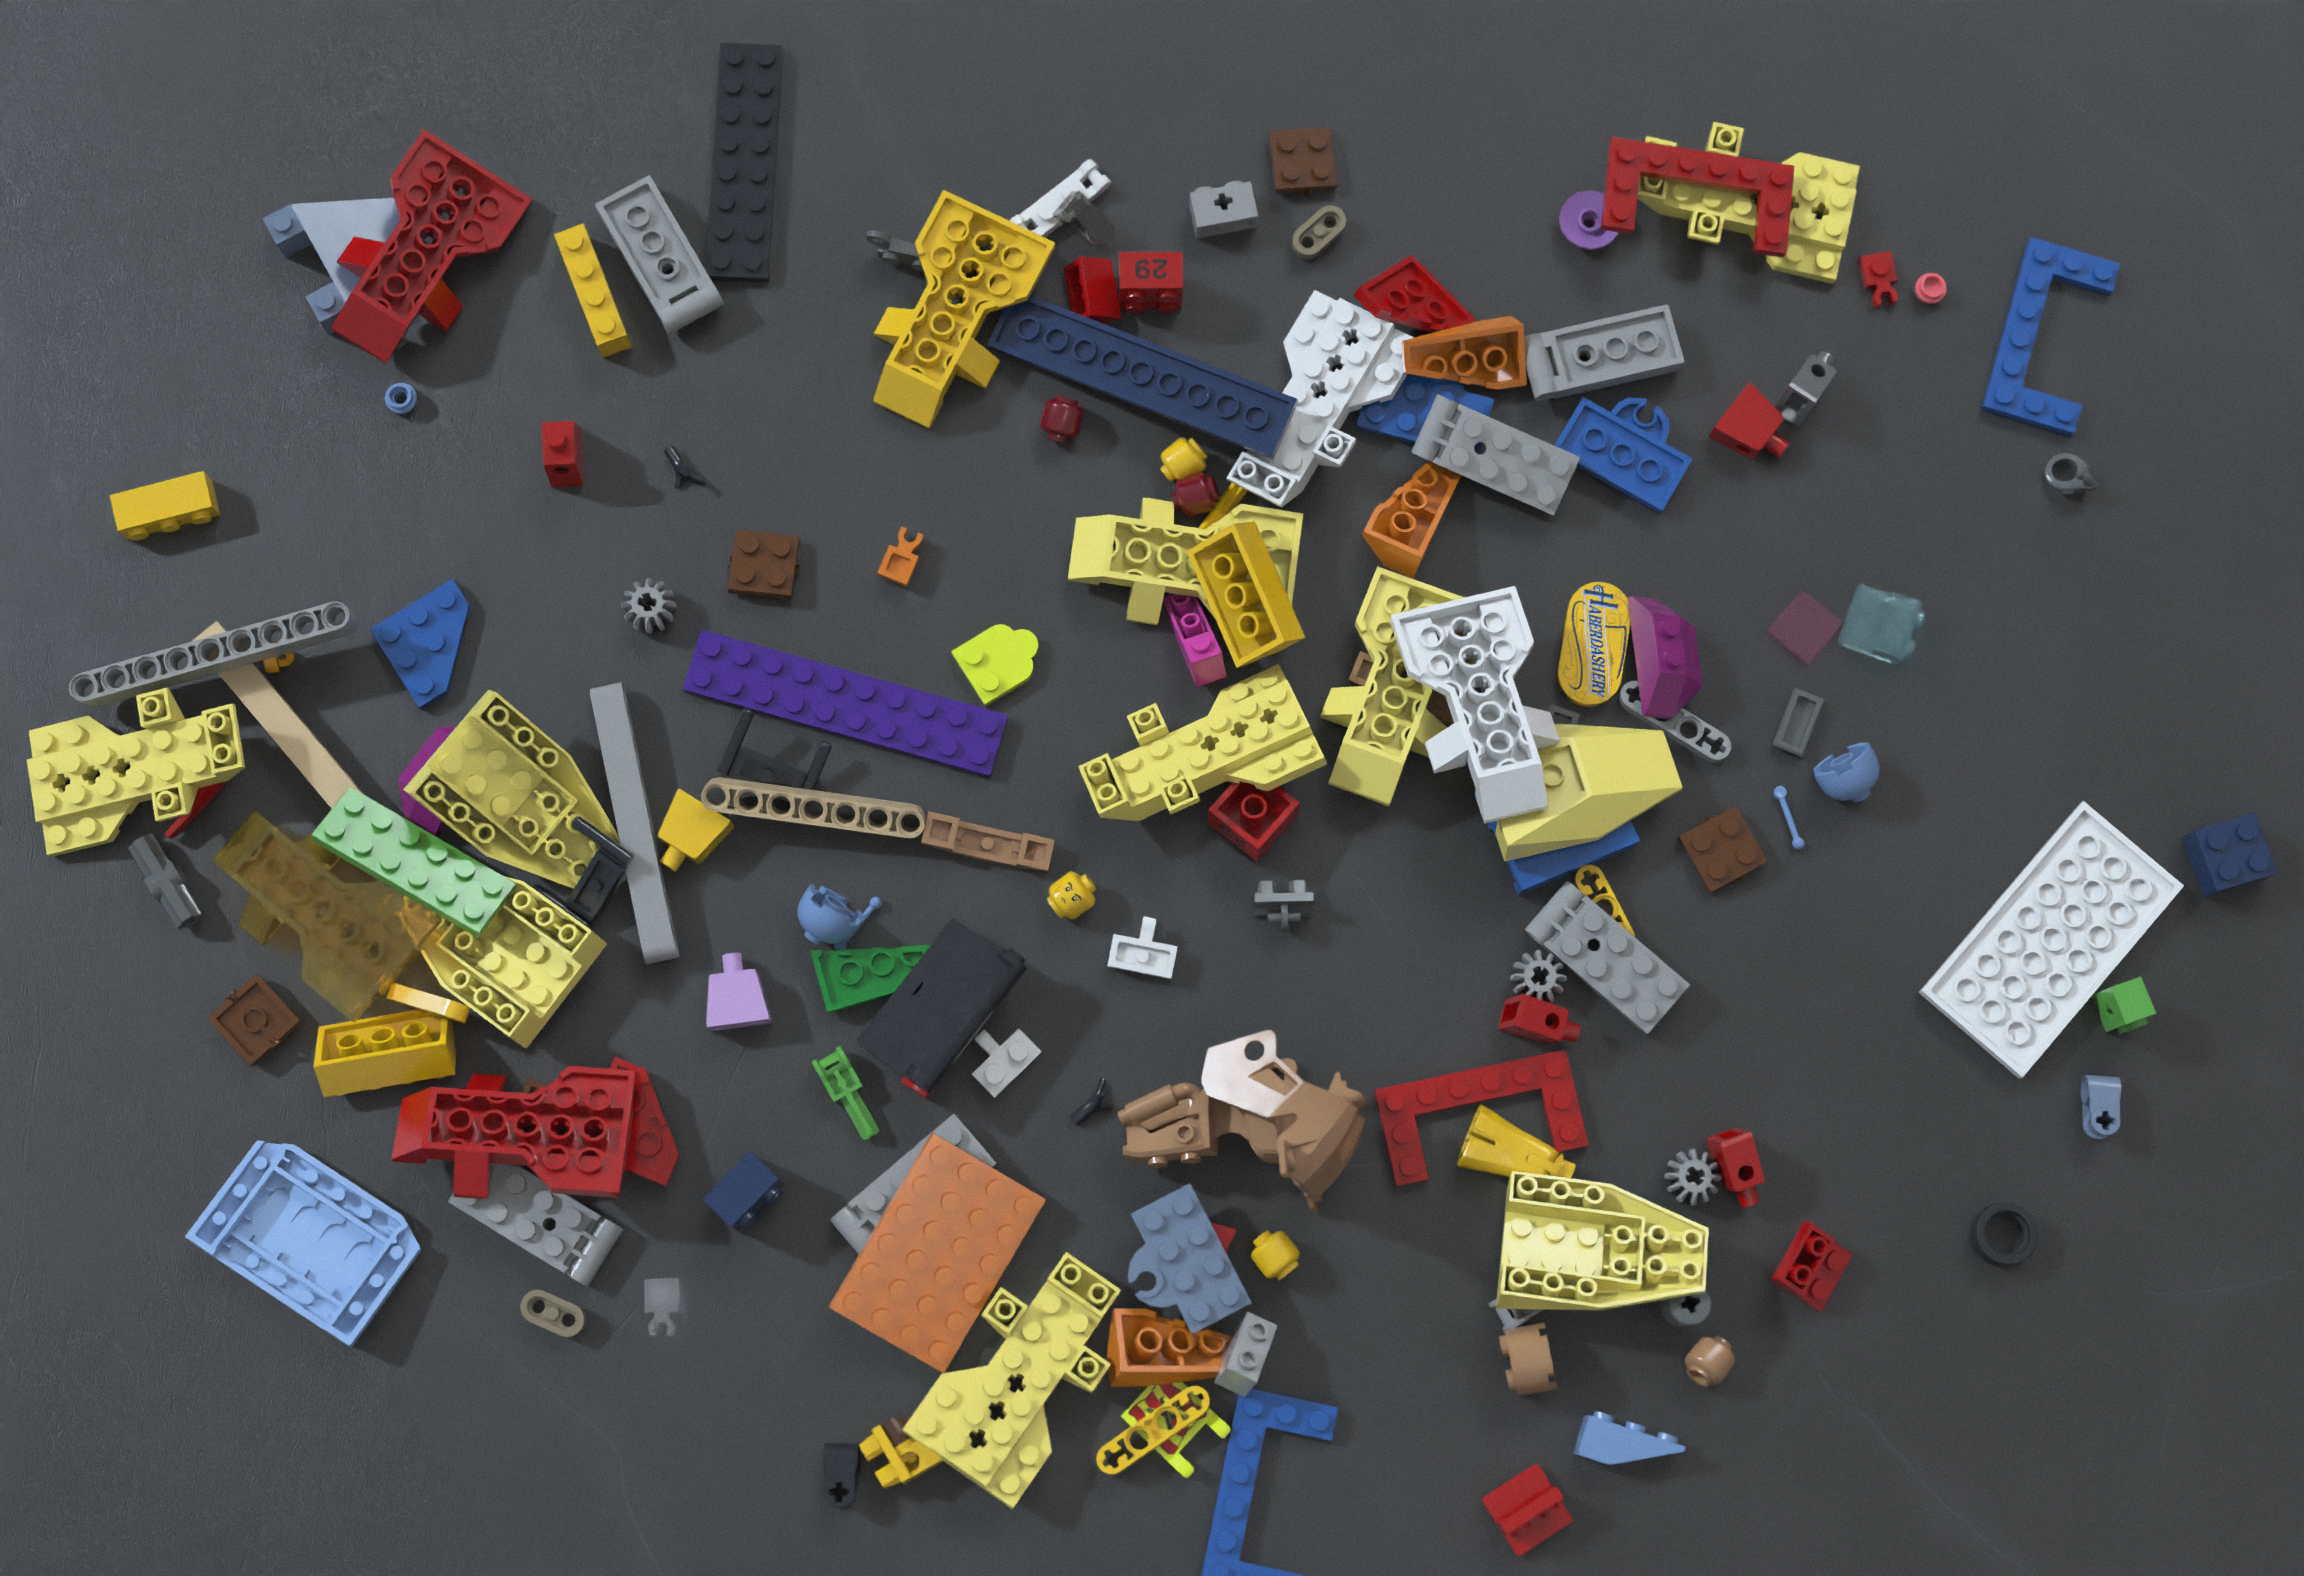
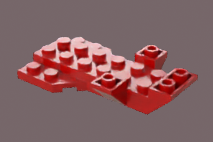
M425 129L420 133L389 181L400 220L385 243L354 236L337 260L339 265L361 279L345 302L331 330L385 364L403 340L405 333L418 314L443 331H448L462 310L463 305L443 282L442 278L458 257L499 251L532 201V198ZM461 188L465 191V195L458 196L455 192ZM444 212L449 215L448 220L446 219L445 221L439 218V215H442ZM427 237H431L433 239L432 244L428 245L423 243L422 241L423 239L425 240Z
M569 1066L559 1073L557 1079L546 1087L541 1086L532 1094L505 1092L507 1084L506 1075L477 1073L472 1075L465 1089L427 1088L402 1099L392 1162L426 1164L427 1159L454 1161L453 1195L459 1198L488 1199L493 1170L491 1163L529 1166L546 1187L555 1194L620 1198L634 1112L633 1100L637 1078L636 1070ZM527 1126H533V1131L523 1133V1131H526ZM559 1129H567V1133L564 1135L556 1134L559 1133ZM593 1131H600V1136L590 1137V1135H593Z

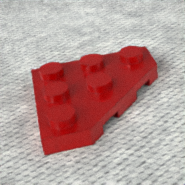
M1413 255L1366 282L1354 293L1356 299L1375 318L1430 333L1476 321Z
M615 1057L610 1069L636 1070L637 1074L626 1170L667 1187L679 1161L680 1154L646 1069ZM593 1131V1135H590V1137L600 1136V1131Z

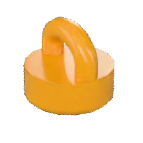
M286 653L285 659H279V656L263 660L265 671L268 673L280 672V667L289 666L294 661V653Z

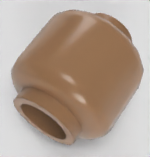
M1709 1336L1700 1337L1685 1358V1364L1688 1368L1687 1374L1701 1386L1707 1387L1709 1385L1721 1384L1735 1364L1734 1354L1731 1352L1729 1342L1719 1336L1714 1338Z

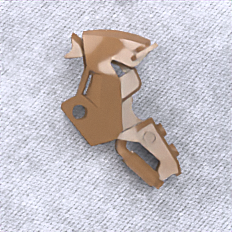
M1265 1030L1208 1048L1202 1073L1203 1090L1191 1083H1180L1175 1086L1169 1084L1126 1104L1125 1109L1117 1112L1121 1123L1127 1128V1145L1123 1146V1155L1129 1161L1148 1163L1149 1167L1152 1168L1166 1167L1169 1165L1168 1161L1181 1159V1163L1185 1164L1198 1163L1201 1161V1156H1217L1219 1136L1226 1133H1236L1250 1141L1251 1148L1262 1161L1266 1163H1279L1280 1174L1283 1178H1292L1297 1188L1303 1191L1309 1209L1312 1212H1318V1202L1322 1201V1193L1338 1178L1354 1153L1365 1122V1118L1357 1114L1358 1109L1363 1108L1369 1103L1360 1092L1347 1088L1346 1081L1341 1080L1340 1072H1336L1328 1091L1304 1082L1298 1076V1067L1293 1059L1286 1058L1280 1060L1277 1057V1036L1273 1031ZM1254 1042H1259L1264 1045L1263 1056L1256 1061L1249 1060L1246 1057L1248 1046ZM1272 1069L1281 1070L1285 1075L1284 1081Z

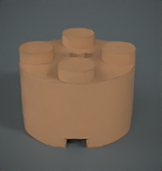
M1544 1323L1505 1329V1335L1499 1336L1503 1358L1510 1357L1512 1369L1506 1370L1509 1390L1516 1391L1517 1396L1557 1389L1556 1382L1549 1383L1548 1377L1554 1376V1369L1547 1335L1540 1336L1539 1331L1546 1330Z

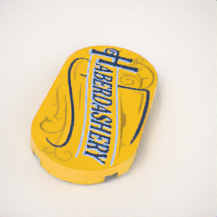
M1593 582L1582 586L1572 596L1567 608L1557 668V682L1560 689L1563 690L1571 702L1584 707H1594L1608 701L1618 690L1622 679L1631 622L1628 598L1619 588L1612 584Z

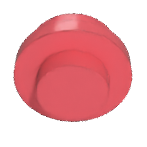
M1935 273L1922 275L1915 284L1916 296L1927 304L1938 303L1943 299L1947 291L1944 279Z

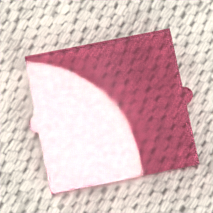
M1802 590L1767 632L1784 645L1785 651L1790 650L1808 665L1843 622L1826 609L1825 603L1820 604Z

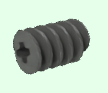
M1706 1291L1700 1294L1659 1301L1660 1313L1664 1320L1677 1327L1690 1326L1702 1322L1709 1315L1712 1306L1711 1297ZM1687 1301L1688 1307L1682 1309L1680 1303Z

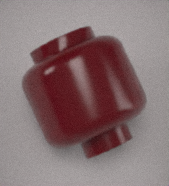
M1055 395L1054 399H1049L1044 403L1039 426L1043 431L1048 432L1047 439L1065 443L1067 437L1075 438L1078 436L1084 416V410L1078 406V400Z
M1197 472L1177 480L1176 492L1171 493L1176 510H1183L1188 517H1195L1213 511L1216 508L1217 500H1220L1219 489L1214 477H1208L1204 472Z

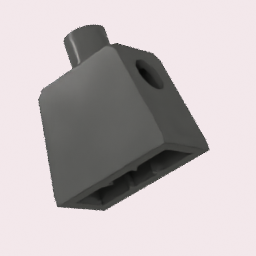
M1824 351L1820 352L1818 356L1810 354L1775 406L1783 415L1784 421L1796 429L1800 427L1837 372L1833 367L1836 361L1831 354Z

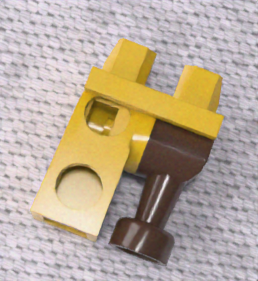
M914 1413L902 1419L894 1417L872 1429L873 1434L859 1445L868 1462L882 1453H885L890 1461V1464L875 1472L884 1489L900 1482L905 1485L943 1462L941 1458L902 1432V1429Z

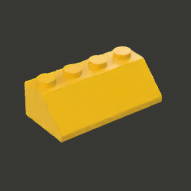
M1255 521L1232 524L1186 551L1236 668L1280 652L1305 638Z
M411 1010L319 1026L314 1070L323 1097L342 1096L357 1091L376 1090L386 1086L410 1084L415 1081L432 1078L439 1079L455 1075L457 1054L452 1020L421 1010Z

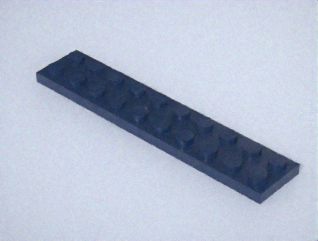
M1031 295L1027 301L1003 308L987 344L992 350L1270 459H1274L1299 403L1297 398Z

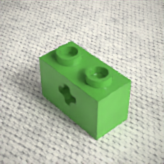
M2142 977L2112 986L2091 996L2106 1032L2117 1029L2119 1035L2148 1024L2146 1018L2156 1014Z

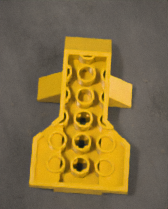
M945 190L942 191L915 241V247L928 285L915 309L888 307L874 332V336L895 346L884 365L873 403L930 429L944 403L943 397L956 373L958 376L980 387L987 388L1000 360L974 339L989 312L1028 300L1056 247L1055 242ZM987 243L991 244V250H986L985 252L980 250V246L985 247ZM973 270L977 271L976 277H966L965 272L971 273ZM959 296H961L963 299V303L953 305L952 300L950 299L952 298L956 300Z

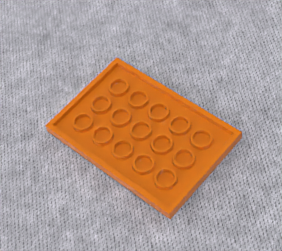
M932 1132L829 1304V1308L940 1372L945 1373L1046 1199Z

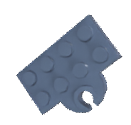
M1190 1183L1130 1214L1145 1245L1135 1252L1129 1263L1128 1281L1129 1283L1135 1282L1137 1277L1143 1272L1153 1274L1156 1279V1286L1152 1290H1140L1135 1294L1140 1301L1157 1308L1177 1305L1191 1334L1251 1304Z

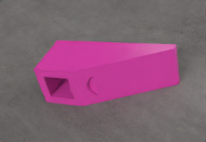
M1173 593L1164 595V606L1196 687L1227 677L1222 652L1197 598Z

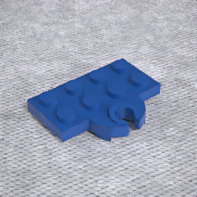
M1407 374L1393 399L1381 403L1376 401L1361 406L1362 409L1359 413L1356 428L1415 444L1437 394L1488 417L1494 399L1464 391V384L1458 381ZM1478 442L1474 446V451L1478 454L1482 442Z
M1583 397L1554 446L1579 456L1580 459L1576 466L1579 469L1661 514L1693 459L1666 444L1670 431L1669 419L1666 418L1663 410L1657 406L1652 413L1651 423L1643 424L1639 422L1636 413L1644 409L1647 399L1628 397L1619 402L1609 412Z

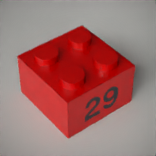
M1119 252L1120 310H1126V312L1132 314L1142 313L1145 310H1157L1160 313H1173L1176 310H1182V252Z
M1242 781L1239 784L1233 782L1209 808L1208 824L1258 862L1298 817L1300 802L1279 786L1270 791L1257 789L1254 784Z

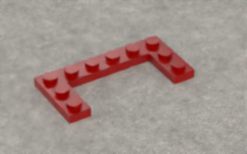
M1612 137L1609 141L1600 230L1632 234L1635 227L1639 176L1758 194L1753 253L1784 258L1787 254L1795 166Z
M1566 1049L1375 1089L1374 1094L1395 1187L1429 1180L1414 1116L1540 1089L1554 1149L1558 1152L1587 1147V1136Z

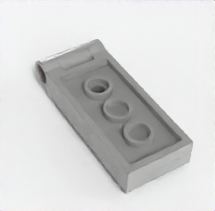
M650 175L595 204L599 216L668 334L679 330L724 305L719 292ZM669 269L674 270L669 275L664 274Z
M1668 304L1543 333H1534L1524 337L1526 369L1535 401L1562 398L1680 371L1685 363ZM1584 356L1588 359V361L1583 362L1579 359V357Z
M1438 394L1411 451L1415 455L1553 516L1580 459L1579 456ZM1483 442L1485 445L1484 451L1479 454L1474 451L1475 444Z
M1568 881L1563 884L1524 929L1530 937L1549 953H1552L1557 960L1645 1035L1653 1029L1690 986L1687 981ZM1593 939L1598 942L1599 947L1597 951L1589 950L1587 946L1589 940Z
M952 1114L932 1131L992 1168L997 1166L993 1158L955 1114ZM930 1134L831 1218L830 1221L858 1254H860Z
M491 1163L493 1170L488 1199L454 1197L452 1194L448 1201L450 1204L587 1287L623 1231V1228L567 1194L552 1193L539 1177L519 1165ZM554 1219L556 1227L552 1231H548L547 1223L549 1220Z

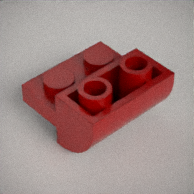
M1803 1221L1774 1272L1771 1281L1781 1290L1791 1293L1814 1310L1822 1311L1853 1254L1835 1242L1836 1239L1813 1223Z

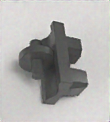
M1305 880L1289 882V893H1277L1276 882L1260 881L1258 892L1254 895V918H1268V923H1280L1281 932H1288V923L1300 922L1301 917H1312L1313 892H1309Z

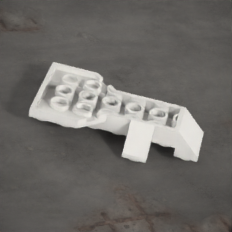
M1314 290L1283 342L1293 375L1283 393L1297 398L1299 403L1274 459H1270L1250 450L1247 453L1242 451L1227 476V480L1283 507L1304 490L1318 465L1341 467L1357 440L1339 429L1350 412L1362 409L1361 406L1376 401L1381 403L1393 399L1407 376V373L1403 371L1402 341L1414 337L1395 329L1393 323L1375 318L1370 312L1341 298L1337 301ZM1349 339H1358V342L1356 344L1353 342L1350 346L1347 344V341ZM1334 365H1342L1341 370L1336 368L1335 372H1332L1331 368ZM1321 390L1326 391L1325 397L1320 395L1319 398H1316L1315 394L1317 392H1321Z
M1515 586L1391 615L1390 622L1408 677L1445 695L1454 724L1425 742L1434 773L1466 766L1467 760L1476 788L1475 796L1484 823L1547 809L1548 802L1543 769L1537 749L1559 744L1560 739L1551 713L1523 706L1513 680L1534 644ZM1456 632H1462V633H1463V636H1464V635H1467V636H1465V637L1457 636V635H1456ZM1471 659V660H1472V664L1475 663V662H1476V664H1475V665H1469V664L1465 663V660ZM1480 687L1481 691H1485V693H1478L1474 690Z

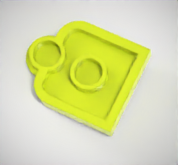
M998 624L951 651L986 707L1031 678L1033 674L1031 658L1038 651V640L1029 630L1019 629L1013 631L1006 625Z

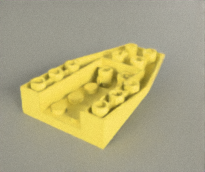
M488 690L403 789L485 856L573 889L596 851L600 849V846L572 827L571 823L575 817H582L620 845L618 833L571 755L497 692Z
M1554 724L1560 739L1559 744L1537 749L1542 763L1548 808L1497 820L1495 834L1504 862L1599 840L1681 791L1683 787L1664 732L1662 730Z
M509 877L506 878L516 883V890L479 938L406 896L395 911L441 986L525 1049L531 1044L607 945L592 930L524 881Z
M1511 1171L1506 1195L1496 1309L1604 1310L1704 1293L1709 1228L1612 1184Z

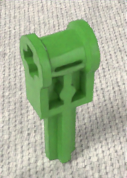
M841 1046L836 1047V1051L819 1061L817 1059L811 1061L833 1102L836 1103L841 1100L861 1138L868 1140L877 1135L879 1128L858 1092L859 1089L863 1088V1085ZM840 1062L839 1064L835 1065L834 1067H832V1068L826 1070V1069L829 1068L830 1066H832V1065H834V1064Z

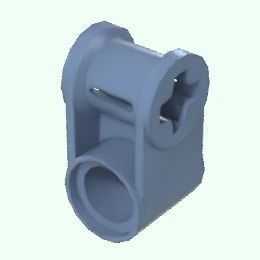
M2084 1075L2082 1078V1126L2086 1135L2092 1139H2104L2115 1133L2120 1127L2121 1082L2119 1077ZM2100 1117L2101 1122L2106 1123L2107 1127L2103 1128L2102 1124L2096 1123V1119Z

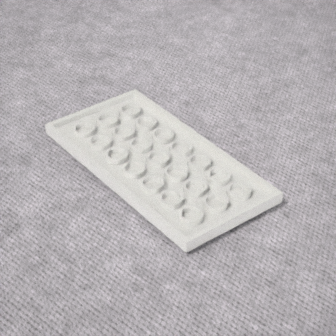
M2083 801L2075 808L1918 993L2019 1079L2023 1078L2184 885Z

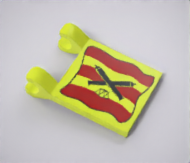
M1183 1382L1148 1386L1121 1417L1130 1426H1133L1188 1387ZM1194 1393L1188 1395L1189 1403L1181 1407L1179 1401L1173 1404L1181 1413L1183 1421L1189 1418L1185 1411L1191 1407L1196 1408L1197 1411L1202 1408V1400L1195 1396ZM1210 1408L1199 1419L1155 1448L1184 1478H1189L1194 1472V1468L1179 1452L1205 1424L1220 1438H1226L1231 1431L1230 1427ZM1165 1411L1159 1415L1158 1425L1161 1429L1167 1431L1176 1426L1177 1417L1173 1412ZM1136 1431L1149 1443V1436L1145 1431Z

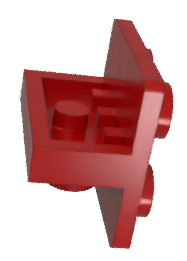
M1533 1464L1482 1498L1483 1504L1517 1556H1521L1573 1521V1518L1561 1501L1564 1498L1557 1486L1550 1484L1538 1464Z

